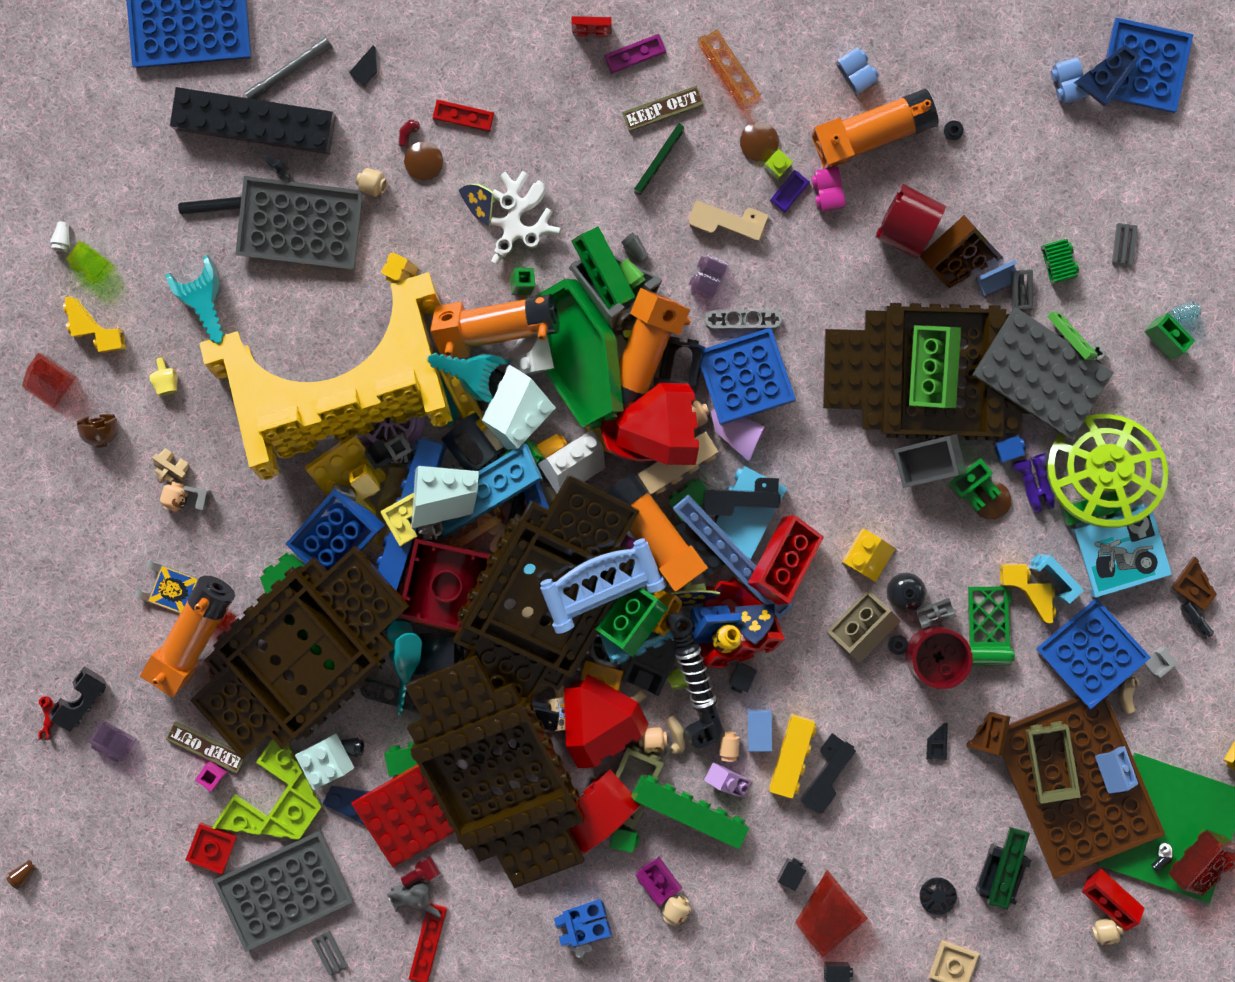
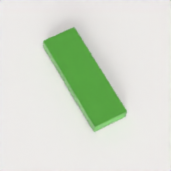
M1051 312L1047 316L1085 360H1093L1098 356L1096 351L1060 312Z

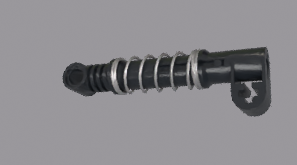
M672 612L666 618V627L671 631L675 641V655L678 663L682 664L681 672L685 674L684 681L688 683L687 690L691 692V704L697 710L700 720L685 728L683 738L696 749H702L722 739L725 736V731L716 707L717 697L712 693L711 689L713 686L708 682L710 676L705 673L707 667L702 664L704 658L698 655L701 649L699 644L695 642L691 631L692 621L679 612Z

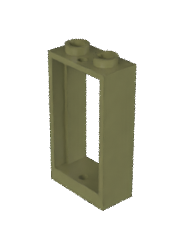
M1062 721L1052 722L1048 727H1043L1041 724L1030 726L1031 729L1025 731L1037 801L1039 803H1048L1080 798L1069 726L1062 724ZM1061 731L1070 788L1043 792L1033 735Z
M632 744L631 747H626L615 775L620 778L629 755L655 765L656 767L652 774L655 778H658L663 761L660 760L661 756L655 753L645 754L642 752L643 749ZM640 804L634 817L630 816L623 824L635 829L645 805Z

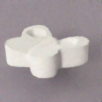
M586 944L576 948L570 946L568 949L574 951L576 957L581 958L585 952H591L592 947Z

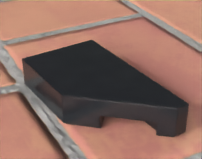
M374 45L349 72L364 87L378 72L376 47Z
M943 723L927 738L926 759L947 760L948 723Z

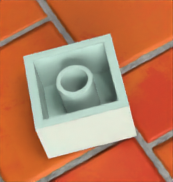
M337 733L305 748L295 755L313 790L354 769Z

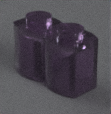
M708 253L705 257L701 256L697 265L700 270L697 275H692L688 284L692 286L690 291L712 301L728 266V262Z
M101 720L88 742L95 751H104L109 754L108 757L111 760L119 762L126 760L137 738L109 722Z

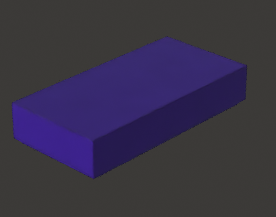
M794 170L769 201L785 213L810 181Z

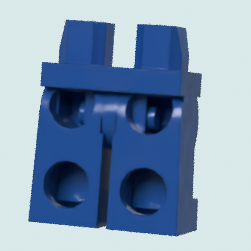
M601 899L562 911V915L554 918L557 929L567 927L568 934L559 936L561 947L572 946L576 948L596 941L613 938L609 920L605 919L608 917L603 900Z

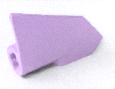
M715 409L712 410L711 415L715 432L746 460L750 461L754 449L764 433L765 426L747 419V417L720 425Z

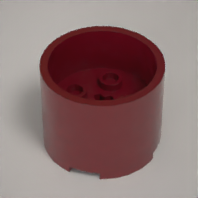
M902 184L899 193L897 192L890 204L881 227L878 228L875 234V238L918 259L932 238L944 214L946 205Z
M933 625L919 630L911 637L906 650V662L911 673L926 685L936 689H949L959 685L967 678L972 668L973 655L970 645L962 635L946 627ZM939 653L941 658L935 659L933 654Z

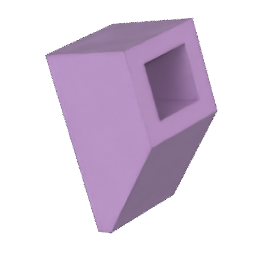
M712 763L704 779L718 790L744 798L752 780L716 763Z

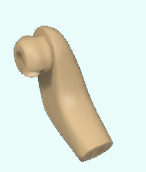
M1129 676L1123 681L1118 694L1119 702L1125 714L1135 711L1133 693L1135 688L1139 686V679L1134 676Z
M673 715L666 720L674 743L670 746V751L676 755L684 752L685 740L683 738L684 729Z

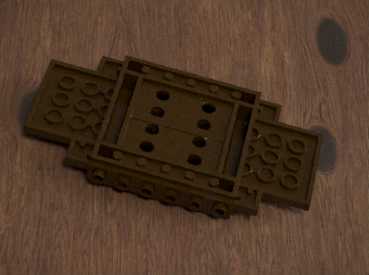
M890 303V306H886L884 311L865 310L864 330L825 329L823 409L862 410V429L881 430V434H886V438H898V434L906 435V438L918 439V435H926V439H938V435L947 437L957 434V436H965V440H977V437H985L986 441H997V437H1003V433L1020 434L1022 430V414L1030 413L972 376L1010 314H1006V309H1001L1000 305H989V309L981 308V305H969V308H961L960 304H949V308L941 307V304H929V307H921V303H910L908 307L902 306V303ZM914 325L961 328V338L967 339L968 346L965 349H960L959 358H965L968 364L964 369L959 368L958 378L964 377L967 380V385L962 389L957 387V398L964 397L966 399V406L964 408H958L957 406L956 408H939L909 405Z
M568 474L549 509L530 501L522 516L516 514L514 519L511 518L509 520L504 537L501 536L497 542L498 548L494 554L492 553L489 556L485 571L480 572L475 589L472 588L470 590L466 605L462 606L458 612L461 626L453 639L454 643L469 649L464 660L475 655L478 656L495 690L513 683L520 697H527L529 703H531L541 683L559 691L567 676L573 677L575 672L580 670L583 658L590 653L594 639L600 635L595 630L618 598L573 617L574 627L563 634H557L552 625L554 621L540 589L542 575L549 572L553 575L552 581L557 582L569 571L590 559L615 551L627 550L628 548L622 546L621 543L636 519L639 509ZM629 559L627 563L622 562L619 565V569L630 577L631 573L628 569L634 561L633 559ZM527 564L535 566V571L532 574L524 572V567ZM611 567L608 571H602L600 577L613 585L616 568ZM596 575L582 580V586L594 593L597 583ZM577 583L572 584L568 590L563 591V594L576 601L579 585ZM507 599H514L516 601L513 608L507 609L504 606ZM531 607L533 614L530 617H524L522 615L524 608ZM547 615L551 618L548 625L540 624L539 621L542 616Z
M357 546L353 547L329 571L326 570L316 557H313L304 566L291 567L284 573L286 577L282 581L277 580L270 587L272 590L268 594L265 592L257 599L258 604L255 606L251 605L243 612L245 616L241 620L237 618L230 624L231 629L228 632L223 631L217 636L216 639L218 641L213 645L214 651L204 660L216 676L190 701L241 759L245 758L269 735L281 749H284L294 739L296 741L302 737L307 739L314 732L312 728L315 725L320 727L328 720L326 715L330 712L334 714L342 707L340 703L343 700L346 702L355 695L353 691L357 687L361 689L369 682L367 678L371 674L376 676L383 670L381 665L386 662L384 657L395 646L382 631L399 617L409 605ZM287 614L294 616V625L286 623L285 617ZM301 629L308 632L307 640L300 639L298 633ZM260 640L267 642L268 648L266 651L259 649L258 642ZM314 644L321 647L322 653L320 655H315L312 652ZM273 655L280 657L281 664L279 666L271 662ZM326 660L334 661V670H328L325 667ZM286 670H291L294 673L292 681L285 678L284 673ZM299 685L306 686L308 692L305 696L298 693Z
M477 655L407 683L405 688L422 717L421 720L407 726V730L414 741L410 749L411 756L418 763L421 775L426 778L431 793L436 796L441 811H444L449 826L454 829L457 841L463 846L464 850L472 848L479 862L497 856L514 888L584 863L585 858L569 830L571 827L584 823L585 820L578 807L580 793L572 785L569 772L565 771L562 766L563 763L560 755L556 754L551 738L547 737L544 725L541 720H538L534 705L529 703L527 697L521 698L513 683L495 690ZM512 739L517 740L520 747L516 749L510 747L509 741ZM494 746L500 747L502 754H493L491 748ZM474 754H483L485 760L483 762L476 761ZM457 761H466L468 767L465 769L459 768ZM533 773L537 776L538 780L530 782L527 779V775ZM511 780L518 781L520 788L513 789L509 782ZM500 787L503 794L500 796L495 795L492 792V788ZM481 793L485 796L486 800L478 802L475 799V795Z

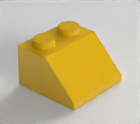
M862 528L842 563L876 582L896 548Z

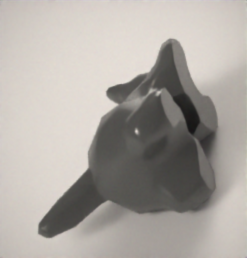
M418 881L411 888H405L403 885L391 887V892L387 893V897H389L395 912L398 911L399 907L408 905L413 908L424 909L437 918L441 917L439 911L430 906V886L426 882Z

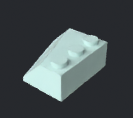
M507 365L506 373L502 381L499 382L495 397L491 399L482 419L483 423L507 450L518 449L556 408L530 377L511 365Z
M418 466L415 469L411 529L473 514L478 490L479 471Z

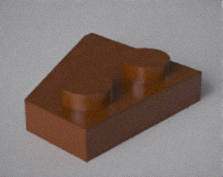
M1193 556L1171 588L1200 609L1206 611L1217 594L1213 586L1210 585L1206 573L1203 572L1198 563V558Z
M989 712L984 718L983 724L977 728L974 738L967 742L966 747L1003 756L1011 716Z

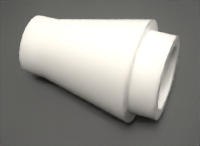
M57 222V227L50 241L52 250L67 252V249L70 248L69 223Z

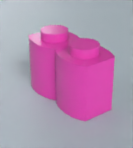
M839 167L815 171L811 181L813 189L817 188L818 196H815L816 207H820L821 212L845 208V197Z

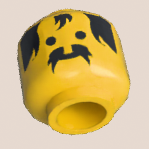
M729 624L717 629L712 636L714 647L721 653L733 651L742 641L741 633L737 627Z

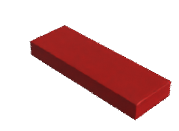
M437 99L432 119L490 132L495 113Z

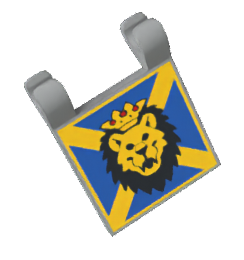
M152 560L147 561L146 568L157 571V578L151 593L139 589L135 592L134 597L181 613L199 578Z

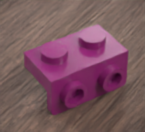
M659 856L642 866L635 875L640 885L645 888L651 900L657 906L662 905L666 899L682 889V886Z

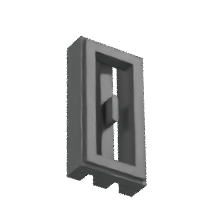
M1116 224L1112 263L1133 265L1138 225ZM1121 228H1123V229H1124V236H1123L1121 260H1119V259H1118V252H1119ZM1129 229H1131L1132 231H1131V239H1130V248H1129V256H1128V261H1127V260H1126V252H1127V244H1128V235H1129Z
M1011 270L1012 310L1013 308H1018L1019 310L1033 309V270ZM1024 274H1027V305H1025ZM1018 275H1019V302H1020V306H1018Z
M330 930L311 940L329 975L339 971L341 968L347 967V963ZM327 936L341 963L340 965L337 964L324 937ZM318 940L321 941L334 968H331L323 950L321 949L318 943Z

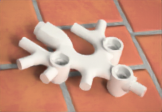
M524 171L521 172L516 181L511 180L506 172L502 173L499 177L505 183L508 191L505 194L497 190L493 191V198L500 201L502 208L508 211L507 216L504 218L492 217L491 225L500 226L504 230L503 237L496 243L495 255L491 260L496 265H498L502 257L505 258L506 255L512 252V243L515 240L522 239L528 248L533 249L540 244V237L542 235H559L560 232L559 227L548 225V219L553 213L548 208L545 209L534 226L527 227L521 223V214L536 207L545 196L548 187L537 180L536 183H533L524 198H520L518 193L529 176ZM507 200L512 201L510 206L505 205ZM530 237L536 239L534 243L528 242ZM503 244H508L506 250L501 249Z

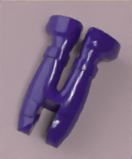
M1047 453L1031 457L1032 464L1036 470V476L1038 477L1039 488H1037L1035 477L1032 473L1030 459H1023L1012 463L1013 470L1020 471L1023 474L1022 479L1025 484L1026 495L1035 513L1042 512L1038 498L1042 495L1048 509L1055 507L1054 493L1049 484L1047 469H1045V465L1048 462Z

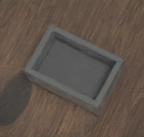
M957 434L894 449L903 488L966 473Z

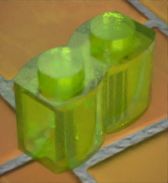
M81 240L78 241L66 258L70 262L68 266L76 272L81 270L86 274L84 278L92 284H95V282L102 284L115 266V264Z

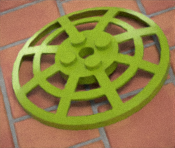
M1094 414L1087 416L1084 420L1090 432L1081 436L1073 446L1063 443L1062 440L1065 436L1059 434L1048 455L1047 474L1051 490L1056 499L1072 516L1096 527L1121 528L1140 522L1159 505L1168 484V464L1159 442L1142 425L1119 415ZM1110 418L1120 420L1126 424L1123 431L1112 428L1098 429L1093 420ZM1133 427L1149 438L1156 448L1155 451L1147 452L1143 445L1130 435ZM1101 434H1113L1120 437L1116 445L1105 444ZM1091 437L1094 438L1097 447L1091 452L1079 448L1086 440ZM1127 440L1132 442L1141 454L1131 456L1124 449ZM1057 450L1069 453L1067 461L1069 476L1057 480L1055 475ZM1075 455L1086 460L1084 471L1075 473ZM1161 458L1163 467V479L1160 489L1150 483L1152 476L1150 460ZM1145 462V479L1134 474L1135 463ZM1106 463L1112 464L1115 471L1108 472L1104 465ZM1088 478L1091 484L1096 487L1092 495L1080 485V480ZM1130 481L1141 486L1134 495L1127 498L1124 487ZM1072 484L1076 491L1089 501L1084 512L1076 508L1066 498L1061 487ZM1146 490L1156 496L1155 500L1145 510L1132 516L1129 504L1138 500ZM1103 491H1116L1119 501H1106L1100 499ZM1096 505L1106 508L1121 507L1124 519L1105 520L1091 515Z

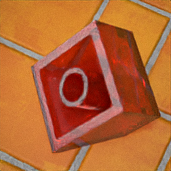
M38 352L26 370L22 386L52 408H55L77 376L46 354Z

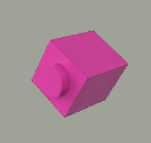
M210 761L204 766L195 781L211 792L218 786L227 771Z

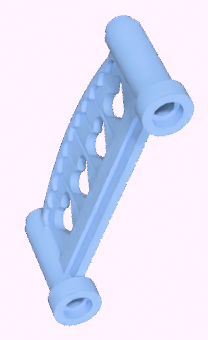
M645 539L636 540L633 543V549L615 551L590 559L569 571L557 582L547 579L540 583V589L554 621L552 625L555 633L560 634L574 627L573 617L643 586H646L649 593L660 591L667 586L664 577L660 576L649 544ZM629 559L634 560L631 577L619 569L620 563H627ZM611 567L616 568L613 585L600 577L602 571H608ZM592 575L597 576L594 593L582 586V580L589 579ZM574 583L579 585L576 601L563 594V589L571 587Z

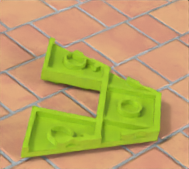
M272 739L256 763L287 783V788L268 816L235 794L213 825V829L218 828L235 832L242 831L251 834L274 835L275 837L300 839L323 806L307 780L290 745L288 744L284 749H281Z

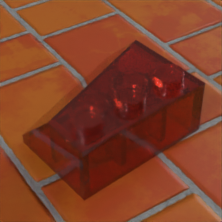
M1206 830L1198 836L1193 846L1186 849L1185 855L1173 864L1172 870L1168 874L1184 891L1203 896L1221 881L1220 875L1235 869V843L1223 835Z
M827 869L795 923L814 948L824 957L864 923L868 917Z

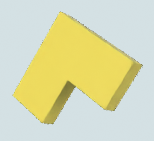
M414 493L380 511L399 546L418 537L414 528L411 529V523L408 520L412 517Z

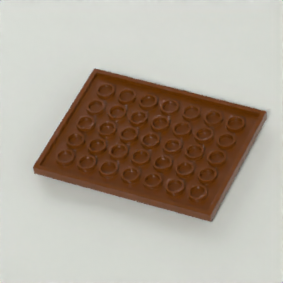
M1077 696L1009 724L1002 758L1053 879L1165 835L1107 696L1090 710ZM1062 721V724L1069 726L1081 797L1039 803L1037 801L1025 730L1031 729L1030 726L1041 724L1043 727H1048L1052 722ZM1061 731L1033 735L1043 792L1070 788ZM1125 746L1138 785L1128 791L1108 793L1095 756L1109 753L1118 747Z

